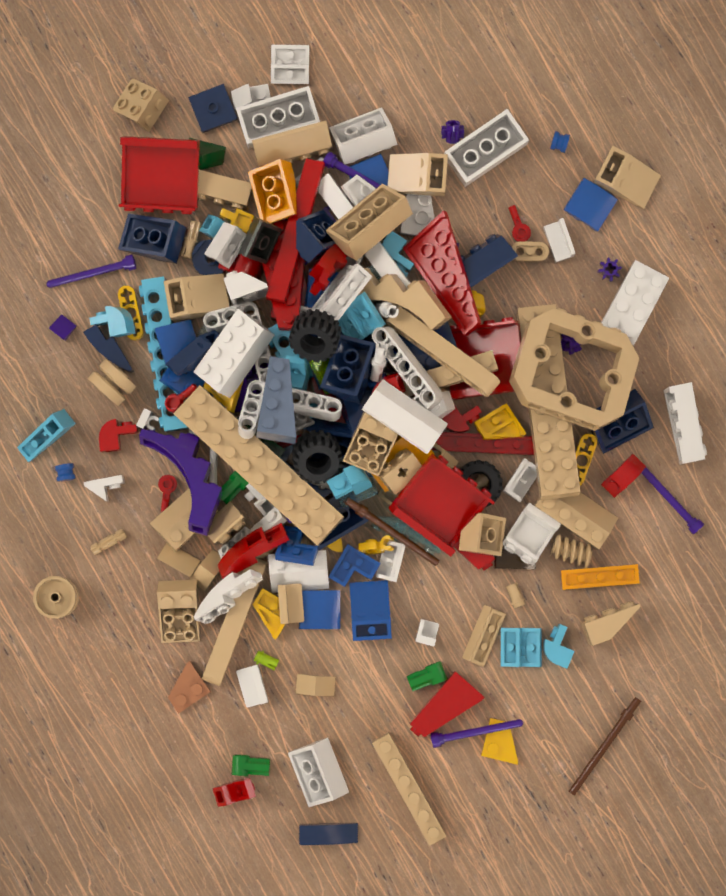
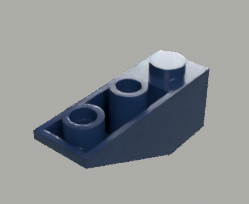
M213 330L200 335L170 359L166 366L177 376L195 370L220 334Z

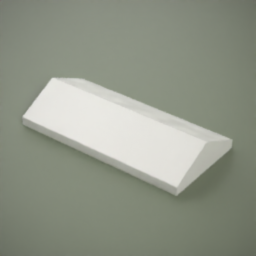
M385 380L380 382L362 408L367 414L426 454L429 453L448 425V423Z

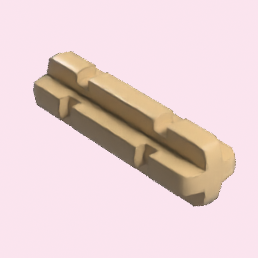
M123 529L116 531L115 534L105 537L99 543L91 545V551L94 555L99 554L102 550L117 544L118 541L126 539V533Z

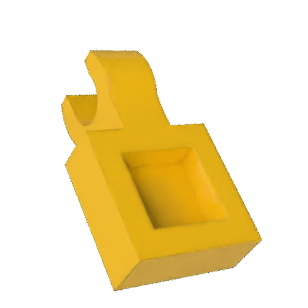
M222 208L219 217L231 221V225L239 227L246 234L254 219V215L238 208L235 213Z
M386 535L380 542H377L376 539H367L364 543H358L359 551L366 555L393 551L394 547L387 546V543L390 540H394V538Z

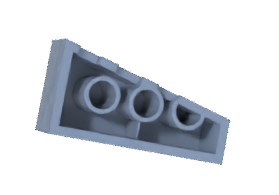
M270 356L256 438L291 444L296 443L289 359Z

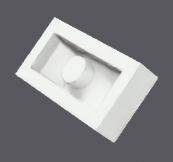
M246 84L231 91L234 110L241 106L271 98L268 84L252 87Z
M123 475L87 481L84 482V486L109 502L106 487L109 486L110 490L121 488L120 484H124L125 480Z

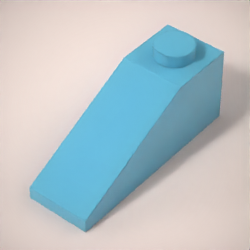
M65 409L57 411L50 415L17 448L25 459L31 462L76 423Z

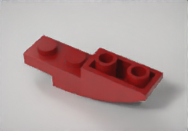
M337 244L331 246L323 254L309 273L310 276L315 278L309 292L315 296L320 290L324 291L330 282L328 278L335 274L338 269L342 270L348 261L346 260L348 255Z
M280 523L266 531L260 527L243 537L229 549L218 563L222 579L232 572L238 573L258 563L257 556L287 542L289 537L283 524Z

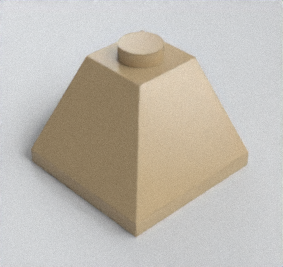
M478 513L461 531L459 550L501 556L506 518Z

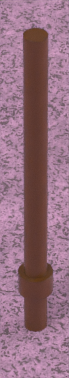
M350 497L345 499L344 503L355 510V513L361 518L365 517L434 566L438 565L440 561L438 558L368 511V507L358 504Z
M635 697L628 708H624L620 714L622 716L568 792L574 796L624 725L633 718V713L641 703V700Z

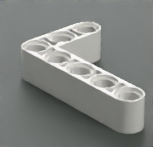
M245 302L211 311L204 316L203 323L207 332L216 330L218 333H221L229 322L227 318L234 315L237 309H240L245 313L250 310L254 311V314L251 316L262 324L258 308L253 302ZM212 320L217 321V324L214 326L208 325ZM268 346L255 363L258 378L264 382L266 381L268 367L262 369L260 365L262 363L269 364L271 355Z
M392 327L376 328L372 333L373 341L376 344L382 342L388 345L386 358L416 395L413 400L431 411L443 398L441 389ZM383 331L386 333L385 340L382 338ZM395 346L398 349L397 355H395L393 351ZM406 361L410 365L409 370H407L405 367ZM418 376L421 378V385L417 383ZM429 392L433 394L432 401L429 399Z
M254 380L248 385L238 421V432L244 439H250L256 433L265 387L264 381ZM292 388L293 399L299 400L298 403H293L294 413L333 422L340 418L342 404L338 399ZM259 390L261 391V393L254 394L252 393V391ZM316 403L318 406L313 408L309 404ZM250 407H254L257 410L254 412H250L247 409ZM333 407L336 408L337 411L331 412L328 409ZM250 425L252 428L247 430L243 429V426Z

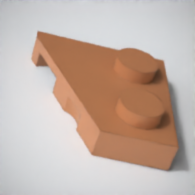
M191 661L187 662L168 696L169 701L178 714L211 692Z

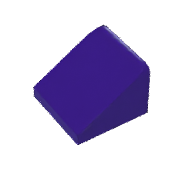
M61 314L49 329L66 341L77 326Z

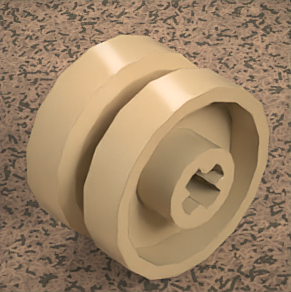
M105 358L99 365V368L106 376L103 377L98 372L93 371L87 379L119 407L125 401V397L118 389L121 388L127 394H131L137 386L128 379L129 377L117 366L114 367Z
M50 576L37 584L33 593V602L41 615L47 618H63L70 615L76 609L79 603V592L77 586L70 579L62 576ZM54 594H58L59 599L57 601H54Z

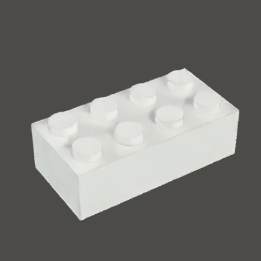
M309 86L236 108L248 149L253 148L252 140L320 122Z
M506 109L446 150L444 154H448V164L466 187L525 147L529 139L509 110Z
M635 260L601 322L603 326L620 329L622 333L627 334L634 346L669 277Z
M237 309L198 364L194 373L218 393L231 398L275 335L252 316Z

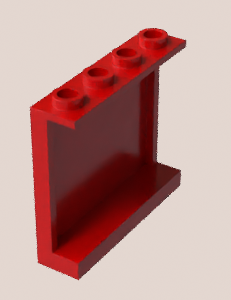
M120 137V145H122L121 203L119 207H124V211H135L136 208H143V212H154V209H162V213H173V210H181V214H192V211L198 210L200 140Z
M513 317L502 318V322L496 323L494 320L483 321V324L479 325L468 336H465L457 325L450 326L457 348L469 357L493 351L498 371L492 373L500 380V383L490 395L515 392L509 380L521 343L520 322L513 320ZM466 382L450 386L452 400L484 396Z
M432 453L388 508L392 514L451 557L456 552L453 546L460 539L461 531L478 513H481L489 502L493 505L495 502L491 499L492 494L485 488L480 490L476 487L478 485L476 481L470 477L466 479L462 476L463 472L456 466L451 468L447 465L449 461L442 455L437 457Z

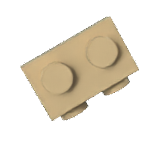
M131 79L114 105L113 110L133 120L141 128L150 132L169 100L157 89L136 79Z

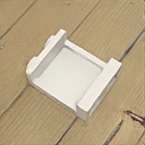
M528 503L504 538V548L508 552L520 556L524 563L534 565L561 524L531 503Z

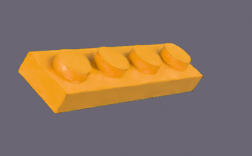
M638 564L561 570L562 590L640 584Z

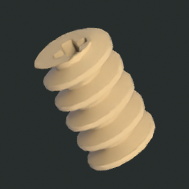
M557 535L550 556L555 553V559H558L562 555L564 562L570 557L571 564L576 559L578 566L585 562V568H587L593 549L591 550V544H587L584 548V544L581 541L576 546V540L574 539L569 543L568 537L561 541V535Z

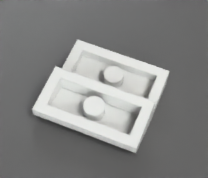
M271 45V84H309V45Z

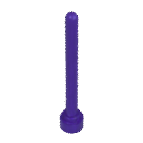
M328 152L323 160L325 167L329 169L337 168L352 178L358 175L376 189L380 186V184L340 162L334 153Z
M131 254L125 256L120 262L47 281L46 285L52 288L123 268L129 271L135 270L137 266L134 256Z
M647 467L642 471L643 476L688 523V530L692 534H695L704 526L700 519L693 518Z
M517 719L448 734L433 732L431 733L433 748H438L448 741L521 727L523 721Z

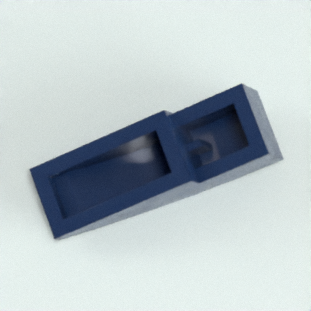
M97 325L83 332L89 342L106 359L127 372H134L113 337L106 340Z
M358 823L299 825V845L358 843Z

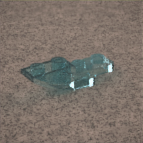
M379 517L404 536L408 535V538L417 545L418 543L424 545V549L430 554L434 555L435 552L437 554L441 552L440 548L399 518ZM374 523L371 524V527L380 532L382 530Z

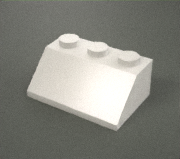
M382 107L329 127L344 164L353 163L358 159L372 156L374 153L398 145L392 125Z
M232 271L226 274L227 277L223 278L233 306L252 302L267 295V283L246 273Z
M326 550L318 551L314 566L279 561L275 559V554L268 555L272 593H278V585L301 584L302 591L329 589Z
M328 738L313 742L288 753L308 807L333 801L349 793Z

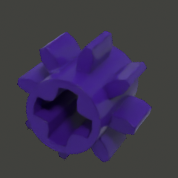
M456 120L447 121L446 126H441L442 139L446 138V142L450 144L458 143L460 138H464V126L460 125V122Z
M608 257L606 264L600 262L602 269H599L597 273H602V280L609 278V281L612 282L613 276L616 278L620 277L617 271L621 270L622 267L617 266V259L613 262ZM608 266H610V269H614L611 274L605 270Z
M561 334L563 338L561 339L562 351L569 352V355L582 350V344L577 343L572 337Z

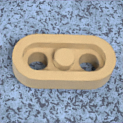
M516 242L512 246L515 252L518 249L523 251V255H518L514 259L518 262H542L549 255V248L543 242ZM538 249L541 250L542 255H536L535 251Z

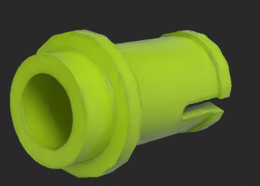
M258 650L253 661L257 665L262 664L274 671L279 659L265 654L263 650L262 652Z

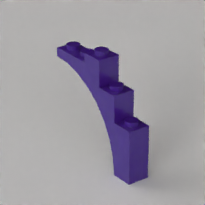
M141 429L139 434L140 444L166 456L177 466L188 484L192 498V508L188 521L189 531L208 536L222 497V488L215 483H206L211 468L210 462L203 458H196L200 447L199 437L191 433H180L177 439L172 435H162L154 430Z

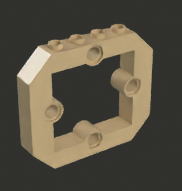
M554 308L531 319L526 324L509 382L522 406L596 431L624 415L639 356L627 334L622 333L620 329L608 328L600 322H591L585 320V317L581 315H571L564 309ZM548 329L572 337L579 344L589 343L617 353L613 368L602 375L599 380L601 389L606 392L601 411L577 403L575 395L571 392H563L557 396L532 387L537 367L542 366L551 355L550 348L544 344ZM582 329L586 330L589 335L585 336L582 333ZM535 352L541 353L542 359L538 358ZM608 377L614 380V384L608 381ZM561 400H565L568 403V407L563 406Z

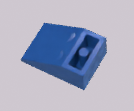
M388 580L349 583L353 641L392 639Z

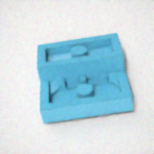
M365 291L355 298L338 320L344 335L361 340L373 333L376 328L383 327L386 324Z
M501 628V667H542V628Z

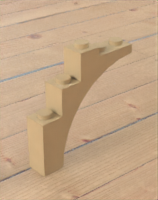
M364 268L372 277L358 295L365 291L370 300H382L398 304L421 318L431 330L440 328L452 318L424 280H414L406 288L397 274H386L378 281L369 268Z

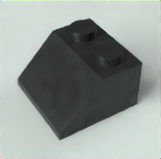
M255 217L250 224L249 231L241 244L239 252L247 258L267 264L282 229Z

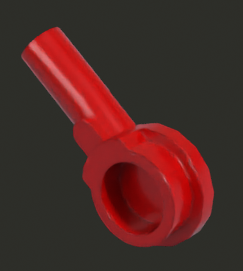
M510 206L508 209L515 225L512 230V237L517 242H526L531 236V230L529 226L522 224L516 206Z
M193 383L179 395H168L165 399L166 409L174 413L183 404V401L198 387Z
M164 475L158 482V487L163 492L161 512L169 507L170 494L177 488V480L172 475Z

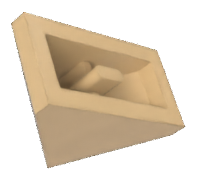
M212 550L190 578V580H197V586L204 591L207 590L220 573L218 563L221 560L219 553Z
M297 674L296 694L334 696L336 677Z

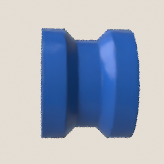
M555 131L550 149H558L560 152L565 153L570 135H562Z
M73 463L54 466L58 474L56 477L57 482L76 479L73 473Z

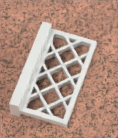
M346 264L311 308L312 311L320 309V312L326 311L328 315L332 314L334 316V320H339L372 276L359 264L354 266Z

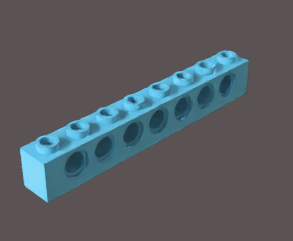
M163 276L141 280L142 285L139 286L140 297H144L145 304H142L143 316L147 315L148 323L144 324L146 334L150 335V342H147L148 351L153 354V360L150 361L152 372L156 374V379H153L155 391L158 390L159 393L156 403L158 410L161 409L162 417H159L160 428H164L165 432H172L189 428L175 415H167L165 399L167 397L164 396V391L169 387L159 381L161 372L167 369V366H165L164 360L158 358L161 350L158 341L155 339L154 329L173 324L169 316L164 287L166 279ZM153 294L159 295V301L156 303L150 302V296ZM155 313L162 314V319L159 322H154L152 319Z

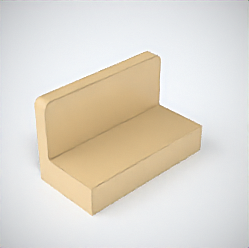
M278 585L280 623L304 622L302 585Z

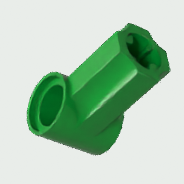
M234 471L229 476V480L221 487V500L228 504L240 491H244L249 483Z
M441 661L406 676L412 692L448 679Z
M248 755L232 756L231 775L269 776L270 759L253 758Z

